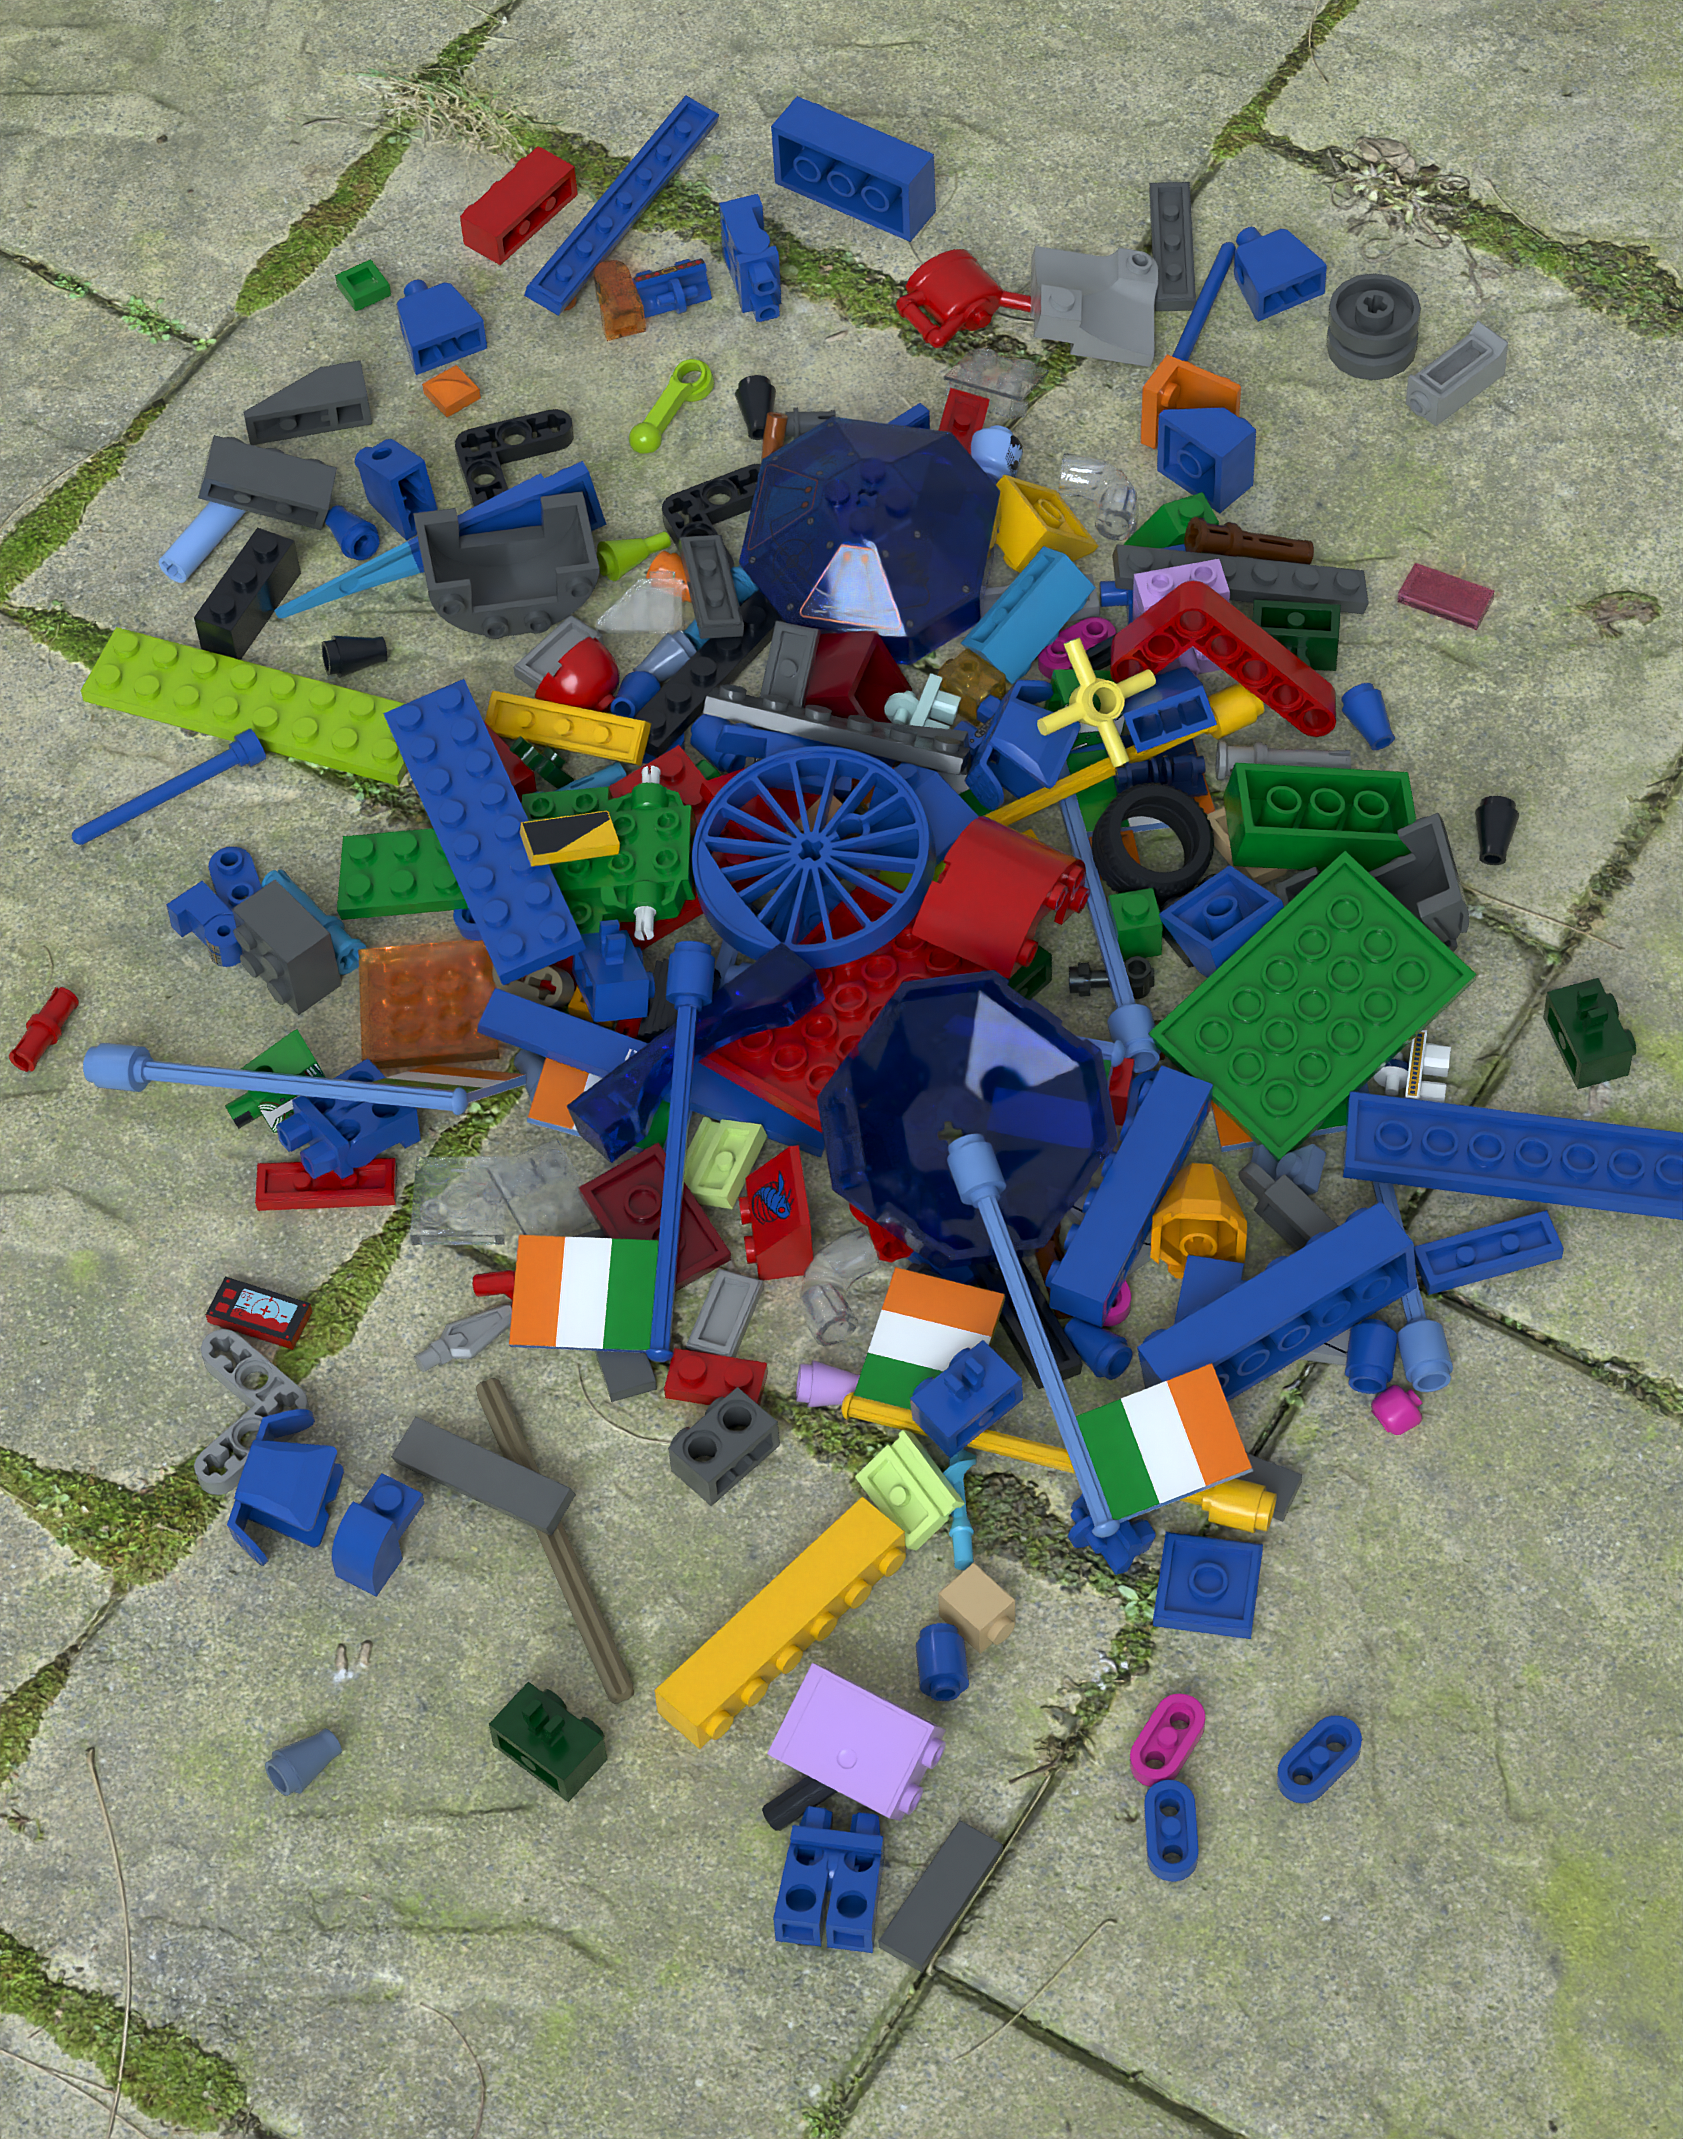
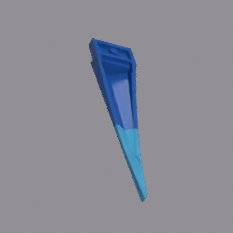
M583 461L561 469L546 478L540 473L457 516L459 536L541 525L540 497L583 491L591 532L607 524L590 473ZM418 536L274 610L277 617L286 618L365 589L423 573L424 568Z

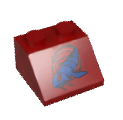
M799 1145L789 1146L745 1178L747 1196L738 1197L742 1225L751 1224L752 1235L744 1236L747 1264L756 1263L758 1279L763 1281L815 1274L811 1223Z

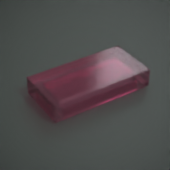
M1415 563L1398 592L1397 602L1477 630L1494 600L1495 591Z

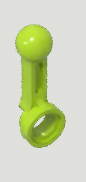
M687 359L676 366L673 374H671L669 384L645 420L635 425L630 431L629 444L634 451L642 454L656 451L661 445L663 432L683 402L699 401L710 394L714 387V376L705 362ZM692 371L701 372V376L696 382L682 383V379L687 373Z

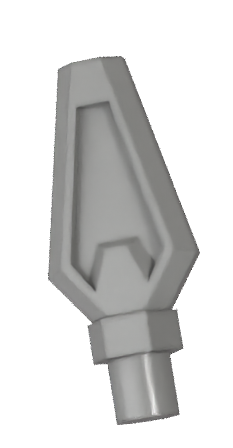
M504 1304L446 1324L440 1339L428 1345V1349L414 1356L417 1366L424 1373L434 1366H441L452 1359H472L511 1326L512 1308L509 1304Z

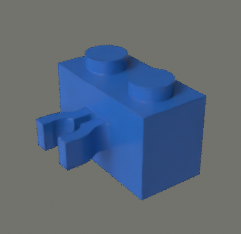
M617 919L600 921L599 933L580 934L586 950L573 955L572 974L594 1023L647 1017L648 999L655 996L654 977L652 972L646 971L643 966L641 948L639 946L634 947L627 930H619L620 924Z
M982 1340L972 1349L965 1348L958 1352L951 1360L949 1367L935 1379L929 1377L916 1387L910 1398L912 1420L951 1459L1023 1400L1022 1378Z

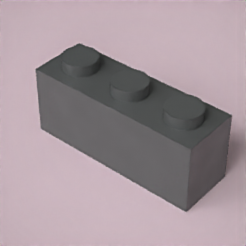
M214 435L207 455L198 498L321 530L329 509L337 467L326 465L317 459H303L291 456L276 448H261L246 444L235 437L223 438Z

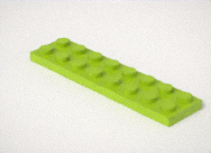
M119 627L115 628L80 690L84 702L233 742L235 741L234 736L252 729L266 751L400 786L408 770L383 714L405 703Z

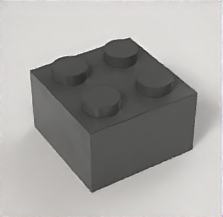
M273 880L232 909L236 924L233 933L241 945L243 953L240 955V961L253 978L260 976L267 983L269 992L280 1005L287 1003L300 1015L341 986L330 933L276 880Z

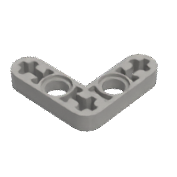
M226 1329L213 1331L202 1341L201 1354L204 1365L212 1376L251 1409L208 1445L195 1460L194 1468L198 1483L203 1491L212 1495L227 1494L238 1486L250 1448H245L240 1444V1439L247 1432L258 1431L263 1417L280 1413L279 1406L282 1404L288 1407L295 1404L296 1409L310 1410L307 1396L297 1384L241 1336ZM221 1349L227 1352L231 1349L233 1359L238 1365L234 1369L232 1362L224 1355L216 1357L215 1351ZM260 1372L268 1376L267 1383L259 1389H248L242 1385L243 1380L251 1373ZM295 1434L279 1437L274 1441L287 1442ZM232 1449L235 1455L230 1457L228 1450ZM213 1465L218 1469L225 1466L226 1473L222 1476L216 1472L210 1475L209 1468Z

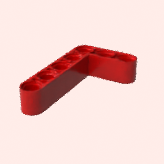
M1193 580L1180 584L1118 632L1112 639L1110 674L1116 684L1147 669L1156 675L1193 646L1302 733L1312 737H1320L1329 734L1335 728L1336 693L1331 683L1203 582Z

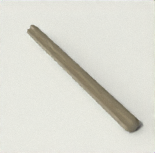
M490 1378L487 1381L480 1382L476 1386L477 1397L503 1457L540 1474L500 1380ZM560 1521L552 1536L535 1529L609 1701L618 1704L630 1699L634 1695L633 1683L562 1522Z

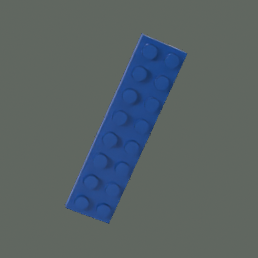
M465 679L383 713L502 985H506L586 950L584 941L549 864L531 867L520 836L521 822H528L529 820Z
M1350 1091L1347 1102L1343 1178L1683 1220V1133Z

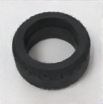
M1150 782L1148 784H1138L1122 791L1109 803L1095 825L1091 848L1095 867L1098 869L1102 880L1107 882L1106 885L1111 887L1112 891H1116L1119 894L1153 888L1157 904L1163 905L1169 898L1176 895L1183 896L1192 890L1208 869L1214 851V833H1212L1211 822L1207 819L1208 816L1204 813V809L1199 807V803L1194 801L1192 796H1187L1188 793L1182 792L1181 789L1177 790L1174 786ZM1144 816L1157 819L1168 825L1176 833L1183 846V868L1172 872H1157L1138 864L1124 847L1121 838V822L1132 817Z

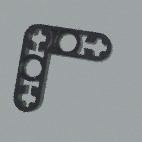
M552 409L461 432L455 440V450L472 508L508 490L500 465L567 448L574 439L570 415L563 410ZM551 428H557L558 432H552ZM532 432H537V438H533ZM511 435L525 437V440L517 445H510L504 442ZM496 441L497 447L492 448V442ZM477 447L478 451L472 452L470 448ZM483 474L495 477L491 483L486 485L473 482L477 476Z
M752 464L667 497L662 504L663 523L678 551L680 537L718 535L713 527L714 524L756 509L758 498V507L765 505L769 490L772 492L774 488L775 472L764 464ZM767 482H769V483H768V488H767V493H766V498H765V501H764V496H765V491H766ZM717 494H725L731 498L728 502L721 505L713 504L709 501L710 497ZM681 511L682 514L688 515L689 524L684 525V520L678 512ZM725 547L729 567L731 569L732 567H734V561L730 553L728 552L727 548Z

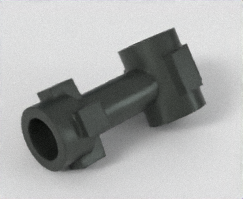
M1131 957L1124 965L1134 999H1141L1150 993L1151 987H1154V968L1143 957ZM1089 962L1078 963V966H1069L1070 994L1079 993V997L1090 996L1091 988H1110L1106 970H1090Z

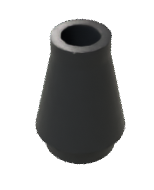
M761 375L743 378L738 383V389L735 392V398L745 421L748 436L753 440H763L767 413L774 412L776 389L771 385L770 379Z
M332 635L331 640L322 642V658L327 675L337 674L341 678L374 664L387 662V647L383 636L372 638Z
M1485 797L1481 800L1480 806L1475 810L1480 847L1479 860L1487 865H1502L1506 862L1507 851L1519 819V812L1516 810V803L1507 797Z

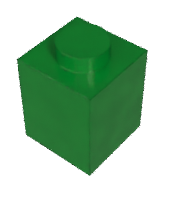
M1153 888L1109 895L1108 909L1123 961H1127L1135 956L1148 958L1162 955L1163 924L1159 916L1160 912Z

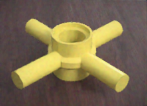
M1080 637L1064 643L1063 645L1080 686L1072 692L1069 706L1037 720L1040 733L1046 736L1077 721L1097 727L1113 767L1129 762V757L1114 719L1121 714L1124 708V699L1156 684L1154 674L1151 670L1147 669L1117 684L1109 680L1096 678ZM1094 693L1099 697L1101 702L1099 712L1095 709L1093 705Z

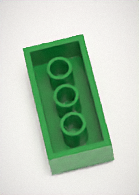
M1235 763L1223 795L1233 866L1309 870L1316 867L1319 871H1323L1346 851L1367 872H1370L1390 863L1397 857L1412 853L1401 841L1397 830L1416 821L1408 772Z

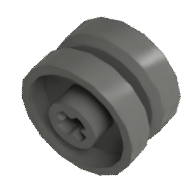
M1377 273L1357 275L1343 282L1333 292L1329 304V327L1326 346L1330 360L1339 370L1354 378L1371 381L1388 379L1404 372L1414 361L1418 345V326L1421 313L1418 295L1407 283L1389 275Z

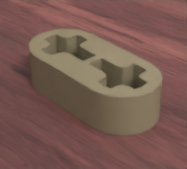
M551 964L526 975L525 980H515L502 985L493 965V981L500 990L556 1009L567 1005L573 997V979L567 971ZM541 980L551 981V984L557 987L554 995L548 989L540 986Z

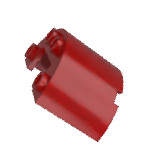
M980 816L974 819L962 831L943 860L946 864L945 868L939 874L938 881L931 882L911 934L1010 979L1021 966L1028 967L1034 959L1038 949V942L1033 939L1038 923L1051 910L1057 911L1054 922L1062 925L1074 912L1080 914L1084 909L1090 895V889L1084 887L1086 878L1085 863L1077 857L988 817Z

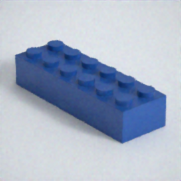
M1382 1201L1370 1208L1364 1207L1356 1210L1342 1225L1330 1232H1320L1314 1235L1302 1249L1288 1257L1280 1256L1274 1259L1260 1274L1248 1281L1241 1280L1234 1283L1220 1298L1208 1305L1202 1304L1192 1308L1180 1322L1166 1330L1158 1329L1148 1335L1143 1343L1137 1347L1145 1389L1212 1363L1227 1402L1416 1289L1414 1243Z

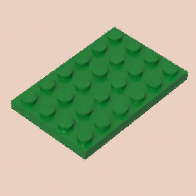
M1344 851L1156 1025L1148 1035L1153 1039L1156 1047L1184 1074L1213 1084L1212 1101L1257 1145L1263 1144L1279 1163L1283 1156L1295 1151L1348 1101L1350 1091L1357 1092L1462 994L1476 980L1477 974L1354 858Z

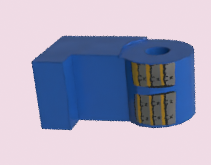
M203 881L166 904L171 927L181 937L192 931L207 946L212 962L223 967H231L241 963L240 955L243 953L241 945L233 933V930L236 928L233 912Z

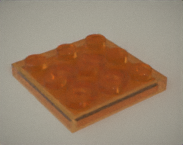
M461 940L358 949L362 1061L368 1058L377 1069L500 1059L499 1040L477 1032L478 1023L496 988L492 976L493 962L483 940Z

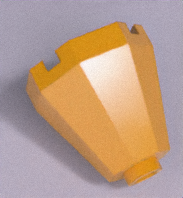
M1191 1163L1180 1170L1152 1216L1150 1258L1158 1264L1159 1259L1163 1260L1168 1264V1272L1177 1279H1183L1188 1255L1245 1263L1247 1220L1225 1174L1214 1165Z

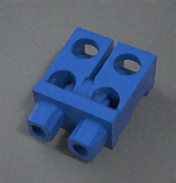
M754 194L719 203L722 254L739 296V305L742 313L752 311L756 322L779 317V304H782L779 254L776 246L770 247V238L764 231L763 205L759 195Z
M367 1058L333 1079L373 1082L386 1077ZM299 1096L292 1100L294 1114L276 1125L278 1139L288 1152H292L306 1143L310 1145V1147L300 1152V1157L305 1170L313 1179L333 1170L343 1180L354 1173L353 1168L367 1165L382 1151L398 1143L407 1148L421 1141L417 1109L415 1107Z
M808 1806L805 1809L800 1826L792 1825L790 1845L773 1917L775 1941L821 1947L828 1892H831L826 1919L827 1948L873 1953L878 1899L884 1866L883 1836H880L879 1816L858 1812L852 1815L850 1832L832 1830L833 1812L826 1808Z

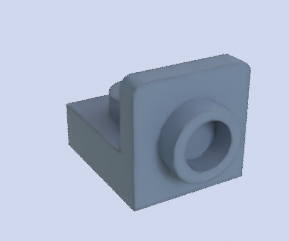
M1261 1144L1254 1147L1251 1162L1259 1165L1275 1181L1285 1174L1308 1196L1318 1192L1326 1152L1315 1144H1311L1286 1154L1278 1163L1265 1146Z

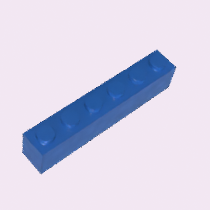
M1161 1065L1154 1081L1148 1079L1145 1081L1138 1097L1137 1105L1140 1108L1136 1116L1128 1115L1122 1126L1119 1141H1122V1144L1117 1152L1111 1150L1108 1153L1101 1171V1177H1104L1100 1187H1091L1083 1205L1082 1212L1085 1213L1081 1224L1073 1223L1064 1243V1249L1067 1252L1062 1261L1054 1260L1048 1271L1045 1286L1050 1288V1308L1102 1328L1152 1228V1216L1176 1174L1181 1170L1210 1112L1213 1084Z

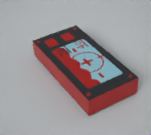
M225 1276L205 1315L207 1322L293 1350L312 1314V1308L308 1302Z

